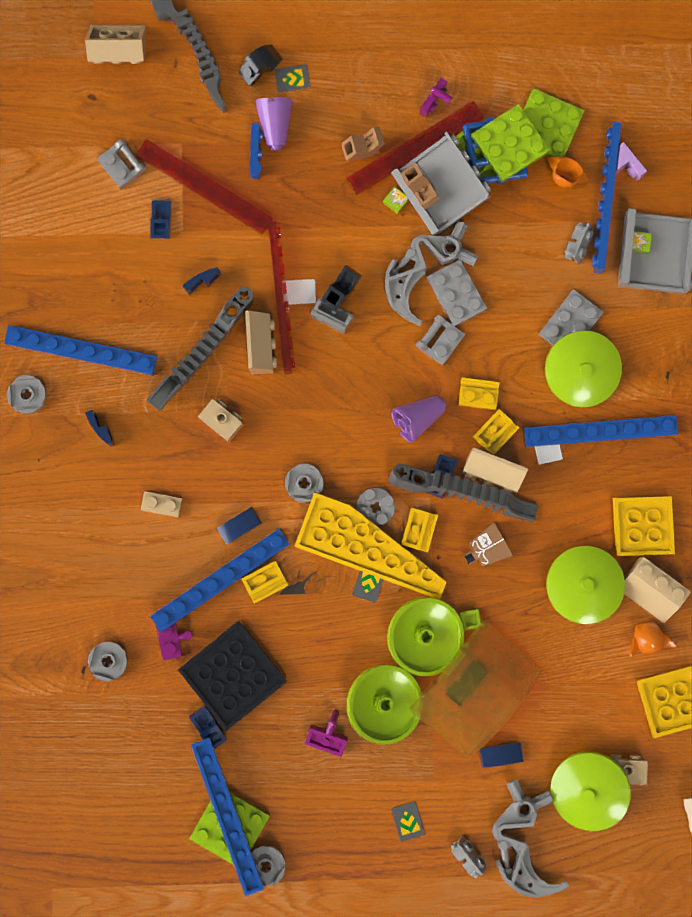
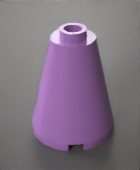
M274 97V99L262 98L256 100V108L266 145L271 147V150H282V146H286L293 107V99Z
M436 395L395 407L391 412L392 419L396 428L400 426L402 432H400L402 437L408 442H413L445 412L446 403L442 397Z

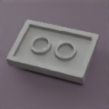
M461 260L427 276L431 288L454 327L487 310Z
M573 289L538 335L553 346L561 337L569 333L589 331L603 314V311Z

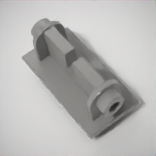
M583 223L576 225L571 239L577 242L569 241L564 253L566 259L572 260L574 258L576 263L579 264L580 260L585 257L586 246L593 238V230L589 223L587 225Z
M462 835L458 842L450 845L451 852L459 862L464 858L467 860L462 865L470 876L477 878L479 875L482 876L487 868L486 862L473 849L472 843Z

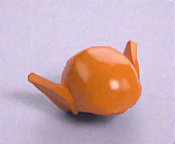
M559 156L547 158L553 170V180L558 186L571 188L576 183L589 182L585 170L574 159Z
M652 621L639 623L634 631L629 655L633 656L637 651L644 654H654L661 651L664 646L676 648L677 643L661 631L657 623Z

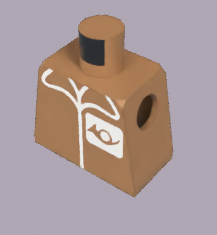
M493 523L469 542L472 551L466 553L463 557L468 565L479 561L481 566H486L508 558L513 554L497 526Z

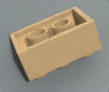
M90 25L85 39L88 62L96 64L103 62H112L114 64L122 62L137 64L144 62L146 55V25Z
M245 311L249 371L251 375L274 373V368H277V358L273 356L272 350L276 349V340L272 338L271 330H275L274 319H271L269 313Z
M473 447L469 452L462 473L466 474L465 478L476 481L477 478L484 481L483 483L487 484L488 487L495 485L506 490L507 493H517L528 468Z
M639 557L624 577V595L663 623L682 606L691 591L644 557Z

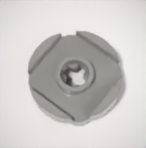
M30 375L17 377L7 390L9 404L23 414H32L42 409L47 398L46 388L43 383ZM26 390L32 393L28 400L22 397Z
M299 464L286 475L285 488L289 496L294 500L302 503L311 502L314 492H322L323 477L314 466ZM303 478H307V482H310L306 489L299 485V481H302Z
M373 488L366 490L360 495L356 509L375 525L381 526L392 518L395 505L393 498L387 491ZM378 502L381 510H377L374 513L370 505Z
M115 642L98 644L91 650L88 657V666L92 674L102 681H111L119 678L125 672L128 665L126 650ZM111 656L113 664H109L107 667L103 659Z
M261 845L252 851V855L264 887L278 883L285 872V858L276 847L270 845ZM269 861L271 869L262 870L261 862Z

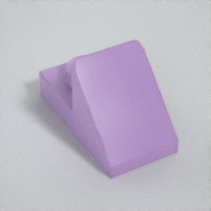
M623 142L618 148L616 174L626 167L630 177L638 181L645 175L647 170Z

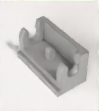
M319 298L311 312V317L345 334L354 315L340 308L335 311L321 301L322 298Z

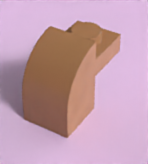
M373 127L364 135H352L341 143L346 161L372 157L380 153L379 149L385 145L380 127Z
M416 162L400 173L424 210L440 199L434 185Z

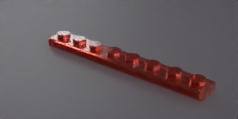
M473 101L348 176L347 181L355 194L358 195L391 175V172L395 169L404 167L446 136L445 132L456 136L463 131L464 124L479 122L484 116Z
M147 139L136 153L138 158L261 235L264 234L273 220L266 213Z
M268 222L284 373L292 374V368H295V359L290 356V350H293L292 338H288V331H291L290 319L286 320L289 304L288 301H284V294H287L286 282L282 283L285 268L284 264H280V257H283L282 245L278 246L281 232L280 227H276V222Z

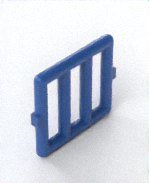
M494 117L486 118V121L467 123L463 126L467 153L470 157L469 163L471 166L475 165L477 169L480 166L490 164L485 158L476 159L475 149L478 147L471 138V131L482 128L493 121ZM527 167L506 181L528 177ZM497 175L479 177L482 182L486 181L487 184L497 182V185L506 182H501Z

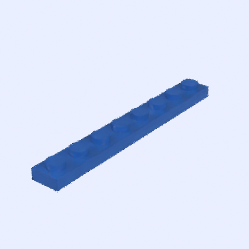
M614 122L611 128L607 129L606 134L609 144L605 147L604 157L607 158V162L603 165L602 175L605 176V179L601 183L600 194H603V197L598 205V212H601L600 219H597L596 230H599L598 237H595L594 248L597 249L596 256L593 255L592 258L594 273L602 274L605 270L621 131V123Z
M8 325L4 342L5 345L152 376L154 375L157 356Z
M676 415L528 427L523 429L525 448L678 435Z
M277 529L150 616L159 631L163 632L289 546V542L281 530Z
M208 737L191 744L244 895L246 897L264 890V885L211 738Z

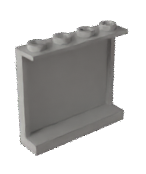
M448 132L444 133L446 136L401 169L397 168L391 172L434 236L439 235L492 197L489 193L491 191L490 186L486 181L482 182L478 177L481 173L475 165L471 166L468 162L470 157L465 150L461 151L458 147L459 140L454 134L450 135ZM415 162L430 179L440 197L438 201L425 210L421 207L415 194L408 188L400 174Z
M628 209L624 217L618 287L686 294L692 289V218L636 213V209ZM634 231L652 234L649 253L632 252Z

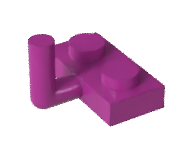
M440 78L436 86L431 88V93L420 108V115L426 118L429 113L433 114L438 105L436 102L439 98L448 104L451 102L453 97L447 94V81Z
M176 623L163 632H160L157 628L162 659L167 660L183 656L180 641L193 638L194 633L192 631L178 633Z
M338 710L332 711L326 729L311 724L305 745L342 757L348 737L334 732L339 716Z

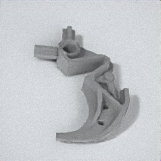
M458 221L451 236L421 235L415 237L412 240L411 249L407 250L405 257L398 263L399 265L396 269L394 267L398 259H392L386 271V297L392 309L413 324L421 326L422 321L416 318L409 309V294L412 287L425 274L427 268L419 245H423L442 266L454 262L456 258L473 266L478 256L463 249L460 242L468 227L465 223ZM447 245H452L455 248V251L448 252L446 251L445 247ZM409 260L415 261V266L412 270L398 274L401 267H404Z
M517 779L509 781L506 785L514 801L494 823L492 828L493 836L498 840V847L501 849L502 860L505 864V868H503L500 859L495 861L502 878L518 893L536 898L551 895L569 887L567 881L549 884L541 880L532 868L529 846L526 842L501 833L502 829L534 826L537 816L536 809L553 802L549 791L530 799V797L524 796ZM523 804L529 806L526 813L519 812V808ZM513 846L517 855L511 869L508 864L507 849Z

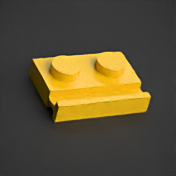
M462 377L458 406L496 410L500 382Z
M498 409L473 438L494 455L520 427Z
M411 508L401 545L428 553L438 515Z
M276 561L241 579L254 604L289 586Z

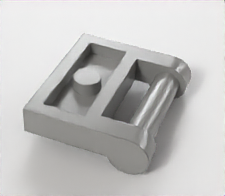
M124 139L117 141L113 147L97 158L120 189L146 170V166L139 162L127 147V142ZM122 151L135 167L133 171H130L117 155L118 152Z
M437 315L433 325L415 346L443 366L465 334L447 322L443 317ZM440 326L445 328L444 332L430 349L427 344Z

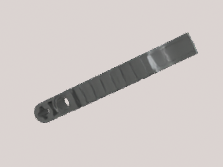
M150 0L159 22L166 20L175 23L179 35L184 33L185 40H189L190 47L195 50L194 54L198 59L197 64L200 68L201 82H205L211 98L221 112H227L226 105L219 95V86L222 82L219 67L215 64L214 58L211 57V53L198 32L197 26L194 25L192 17L189 18L187 10L176 11L171 0Z
M241 287L235 292L221 310L215 323L209 326L210 331L203 334V339L197 341V346L192 347L191 353L184 356L185 360L183 362L179 361V367L177 369L173 367L171 370L172 375L168 374L149 396L147 402L159 412L174 395L183 389L182 387L189 382V379L195 375V372L213 354L215 348L217 349L220 346L221 341L223 342L226 339V335L232 332L233 326L245 314V311L252 306L254 297L250 288ZM243 295L245 297L248 295V300H242L241 296ZM231 308H235L238 311L235 315H229L227 312Z
M404 464L396 465L388 476L389 483L392 486L413 493L437 491L438 495L442 496L447 491V496L449 497L457 494V498L461 500L463 497H467L466 501L468 502L474 499L476 500V505L485 502L483 508L486 509L493 505L491 512L496 513L502 507L504 508L501 511L503 515L530 522L536 521L538 505L522 501L511 492L507 493L504 489L497 490V487H487V484L484 483L480 485L477 481L470 482L469 479H460L456 475L453 477L449 473L441 474V471L438 470L435 473H429ZM414 479H417L420 484L416 483Z

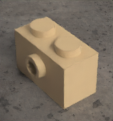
M212 399L198 417L225 440L230 442L243 426L241 422L242 417L234 411L232 414L226 410L228 406L222 401L218 400L216 402Z
M610 754V757L623 768L630 784L647 785V760L641 759V755H630L629 758H622V755Z

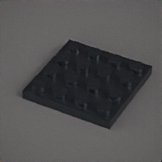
M237 621L178 669L225 731L230 729L287 682L240 621Z

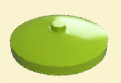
M576 331L561 337L550 349L545 362V377L553 394L561 401L576 407H590L605 401L616 390L622 374L621 358L614 344L605 336L592 331Z
M579 546L566 550L554 560L547 574L546 590L552 606L561 616L575 623L593 624L607 619L618 609L624 597L625 579L620 565L609 553L593 546Z
M430 597L413 599L401 606L391 619L387 633L388 647L393 659L406 671L419 676L436 675L448 669L460 655L464 643L463 624L457 612L447 603Z
M377 665L362 672L353 682L347 697V714L351 725L361 737L376 744H393L406 738L417 726L423 709L422 693L417 681L406 670L392 665Z
M583 751L570 755L557 767L551 781V797L557 812L569 824L582 830L600 831L614 826L623 818L629 807L631 787L625 771L614 759L599 752Z

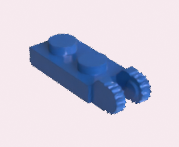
M253 123L251 126L249 174L253 179L260 177L262 166L258 161L262 159V148H258L263 136V130H259V123Z

